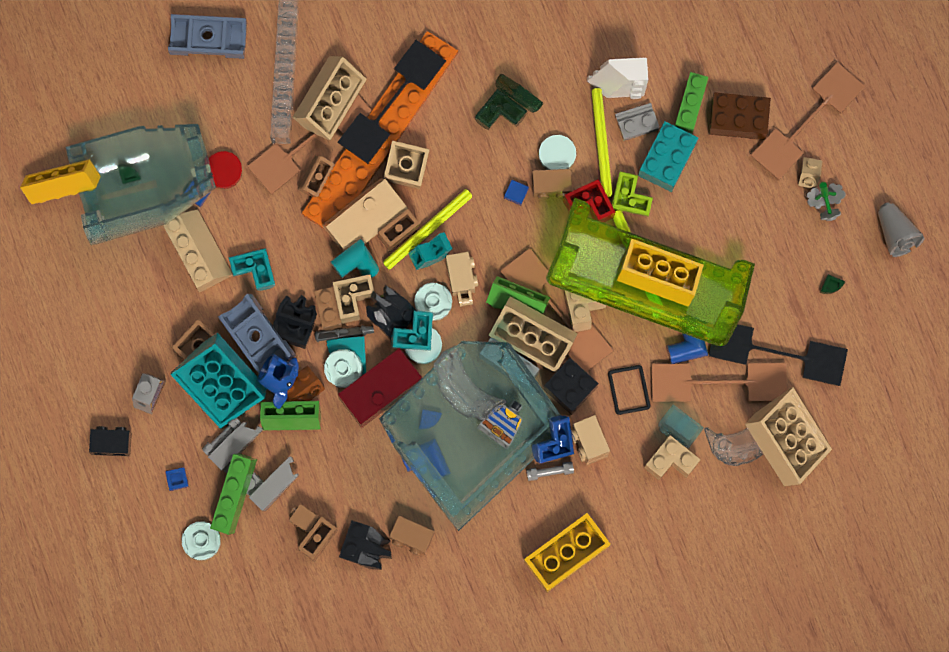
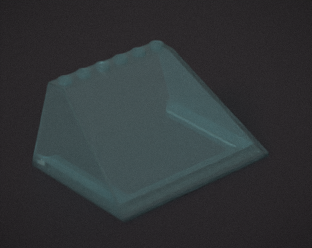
M461 341L386 411L379 420L396 451L450 522L459 531L534 460L532 453L533 444L551 439L549 419L561 416V414L510 343ZM515 400L522 405V409L517 415L523 421L511 445L506 450L477 427L500 404L508 408L512 401Z

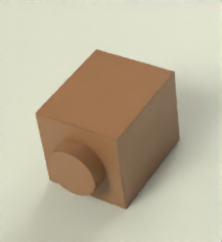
M301 504L298 507L295 506L289 514L291 517L289 521L307 534L320 519L318 515Z

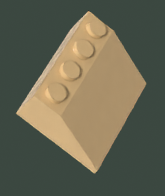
M793 387L757 411L745 423L784 486L801 484L832 450Z

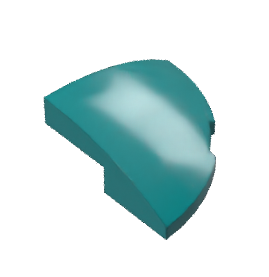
M364 336L327 340L329 354L339 349H348L355 352L362 362V375L366 373Z

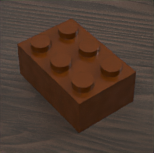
M714 92L711 104L709 135L765 140L768 135L771 98Z

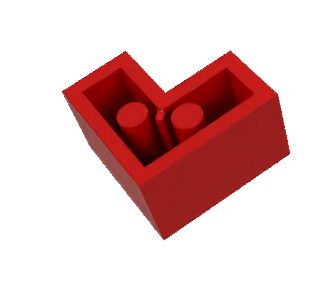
M599 179L565 194L563 202L571 217L589 210L596 226L613 219L616 213Z

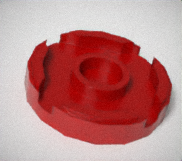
M227 151L211 155L204 167L208 182L216 188L229 189L235 186L242 176V164L239 158Z

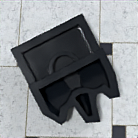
M385 285L383 295L372 292L371 299L375 304L373 306L368 305L366 313L374 325L379 327L391 340L393 328L405 329L413 320V311L416 310L403 296Z
M303 295L295 303H292L291 298L286 296L279 305L273 327L288 344L306 349L317 316L315 305H311L308 308L305 307L306 298Z
M351 520L339 558L368 569L382 570V564L379 562V559H392V553L383 548L391 540L384 532Z

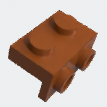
M308 365L298 372L293 386L287 391V402L310 401L325 390L319 378Z

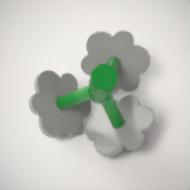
M821 182L819 184L820 192L817 188H812L806 194L808 198L807 203L810 207H815L816 209L826 205L827 210L820 214L821 220L833 221L841 215L839 209H831L830 204H840L841 199H844L846 194L842 190V185L832 183L827 188V184Z

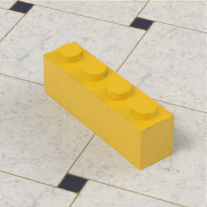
M88 159L26 175L20 188L32 205L44 203L52 199H60L68 195H76L84 191H92L96 189L101 176L91 160Z

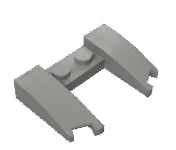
M243 422L208 458L227 473L233 454H241L264 430L262 427L257 426L256 430L245 427L247 422ZM291 456L265 481L253 472L247 494L262 511H266L299 476L298 473L294 475L292 473L289 463L294 462Z

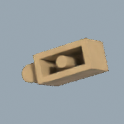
M469 252L447 255L446 263L452 295L458 296L460 307L472 305L471 293H475V287L478 286L477 275L472 273V268H475L474 259L469 257ZM468 294L467 298L461 299V295Z

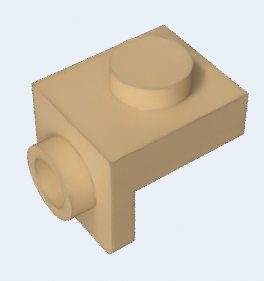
M803 158L799 186L817 188L821 176V160Z

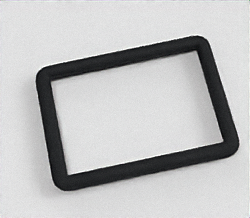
M641 365L610 370L608 372L616 414L622 415L650 408L647 386ZM639 369L647 406L619 411L612 374Z

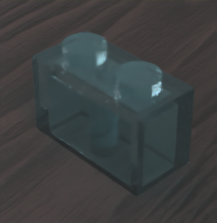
M674 404L658 424L659 430L664 435H671L688 449L704 429L703 426Z

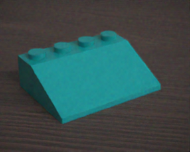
M218 333L204 341L170 373L219 428H222L230 420H234L265 399L267 388L257 381L256 374Z

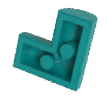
M361 239L331 261L332 266L341 278L357 268L361 276L371 275V278L379 272V266Z
M266 248L229 257L233 277L252 272L258 291L267 290L275 286Z
M413 311L412 329L393 328L391 348L431 351L433 312Z

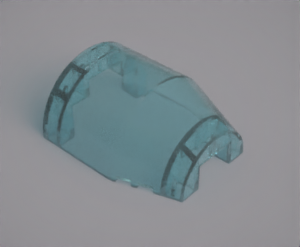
M199 124L175 125V128H164L163 125H158L157 129H146L145 126H138L66 147L70 164L90 159L101 176L96 189L79 193L85 214L81 215L83 229L91 246L167 225L216 188ZM126 164L134 167L139 172L141 180L123 184L117 165Z

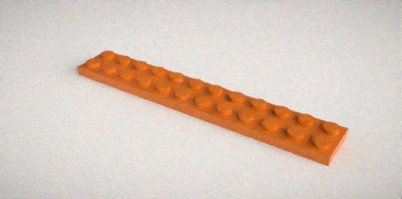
M427 31L420 43L445 59L446 63L425 90H422L414 83H409L379 121V126L390 133V136L369 164L345 149L333 170L329 173L330 176L327 177L328 180L324 183L323 190H320L319 196L312 197L303 210L302 215L323 228L322 225L366 189L389 155L392 141L398 142L458 54L457 49ZM400 73L396 75L367 117L368 119L376 120L405 82L403 75Z

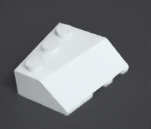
M647 58L609 59L600 66V70L593 72V76L589 75L587 77V82L594 88H601L602 94L606 98L630 97L631 99H639L645 95L648 83Z

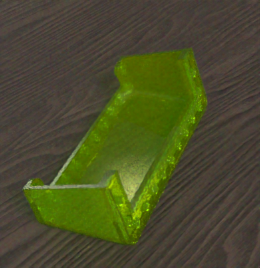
M574 198L546 276V280L550 285L717 346H724L728 343L744 313L755 263L737 260L731 269L589 218V204ZM631 239L704 265L696 294L689 307L616 281L625 251Z

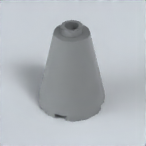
M885 203L880 206L878 216L890 255L893 257L905 255L911 252L909 248L914 245L917 248L923 243L925 239L923 234L895 204Z

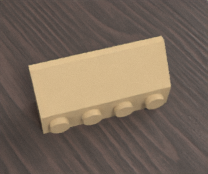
M329 56L292 118L305 129L327 140H331L367 79L342 56Z
M198 209L179 213L162 222L199 293L233 276Z

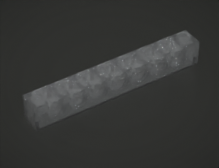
M279 0L270 132L272 143L291 144L299 0Z

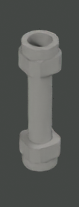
M237 418L228 422L229 426L211 443L208 442L202 448L207 456L242 424Z
M572 462L562 463V466L538 470L530 468L526 472L528 481L538 480V477L561 473H564V475L573 474L574 468Z

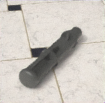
M362 325L361 327L348 329L337 328L335 330L316 331L315 340L319 342L365 336L366 334L374 333L373 326Z

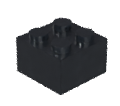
M569 358L544 385L543 390L572 415L598 388L599 383Z

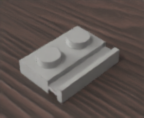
M651 103L615 114L623 141L660 129Z

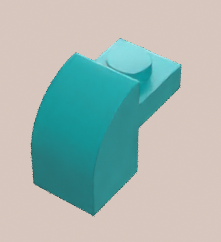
M445 232L434 237L430 242L417 245L408 254L416 270H419L445 259L452 250V247Z

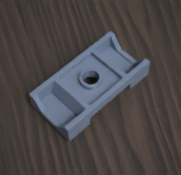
M171 14V37L168 52L170 55L207 54L244 59L247 20L246 18ZM206 31H210L213 34L208 40L202 37Z
M246 294L238 305L230 311L221 314L219 319L259 374L261 367L270 355L275 354L288 362L296 354L286 340L280 337L263 313V308L253 294ZM254 331L260 333V339L256 342L252 339Z

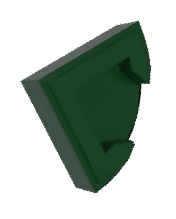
M126 164L117 165L123 184L141 180L139 172L134 167Z
M828 274L820 293H835L842 288L845 281Z

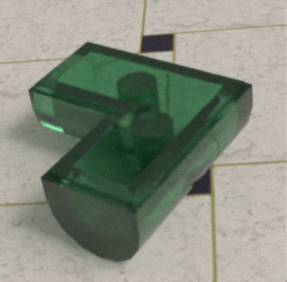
M504 74L498 76L496 80L497 89L514 99L529 112H537L542 107L543 102L520 84Z
M497 89L474 118L480 126L487 130L492 127L500 116L517 127L525 118L527 110Z

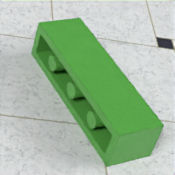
M240 453L233 454L210 529L227 535L235 533L257 459Z

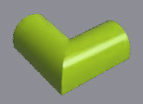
M620 172L612 204L613 208L649 217L653 197L635 194L638 175Z

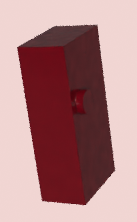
M398 348L338 393V398L360 427L363 428L423 383V378L401 349Z

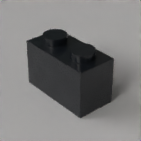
M97 426L96 429H90L89 453L91 455L130 456L132 433L127 428L115 427V430H107L108 427Z

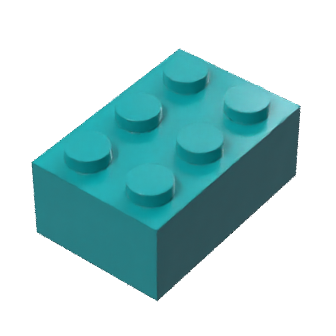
M665 121L639 170L638 176L672 192L699 138Z

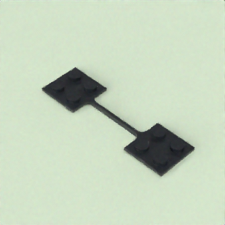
M415 40L394 67L395 71L405 77V82L376 120H370L359 113L337 143L369 164L390 136V133L379 126L380 119L407 84L414 83L422 90H425L446 63V60Z
M716 320L709 357L746 365L749 351L756 349L800 359L805 363L803 378L841 386L848 349L810 341L807 355L799 356L755 346L752 344L754 328Z

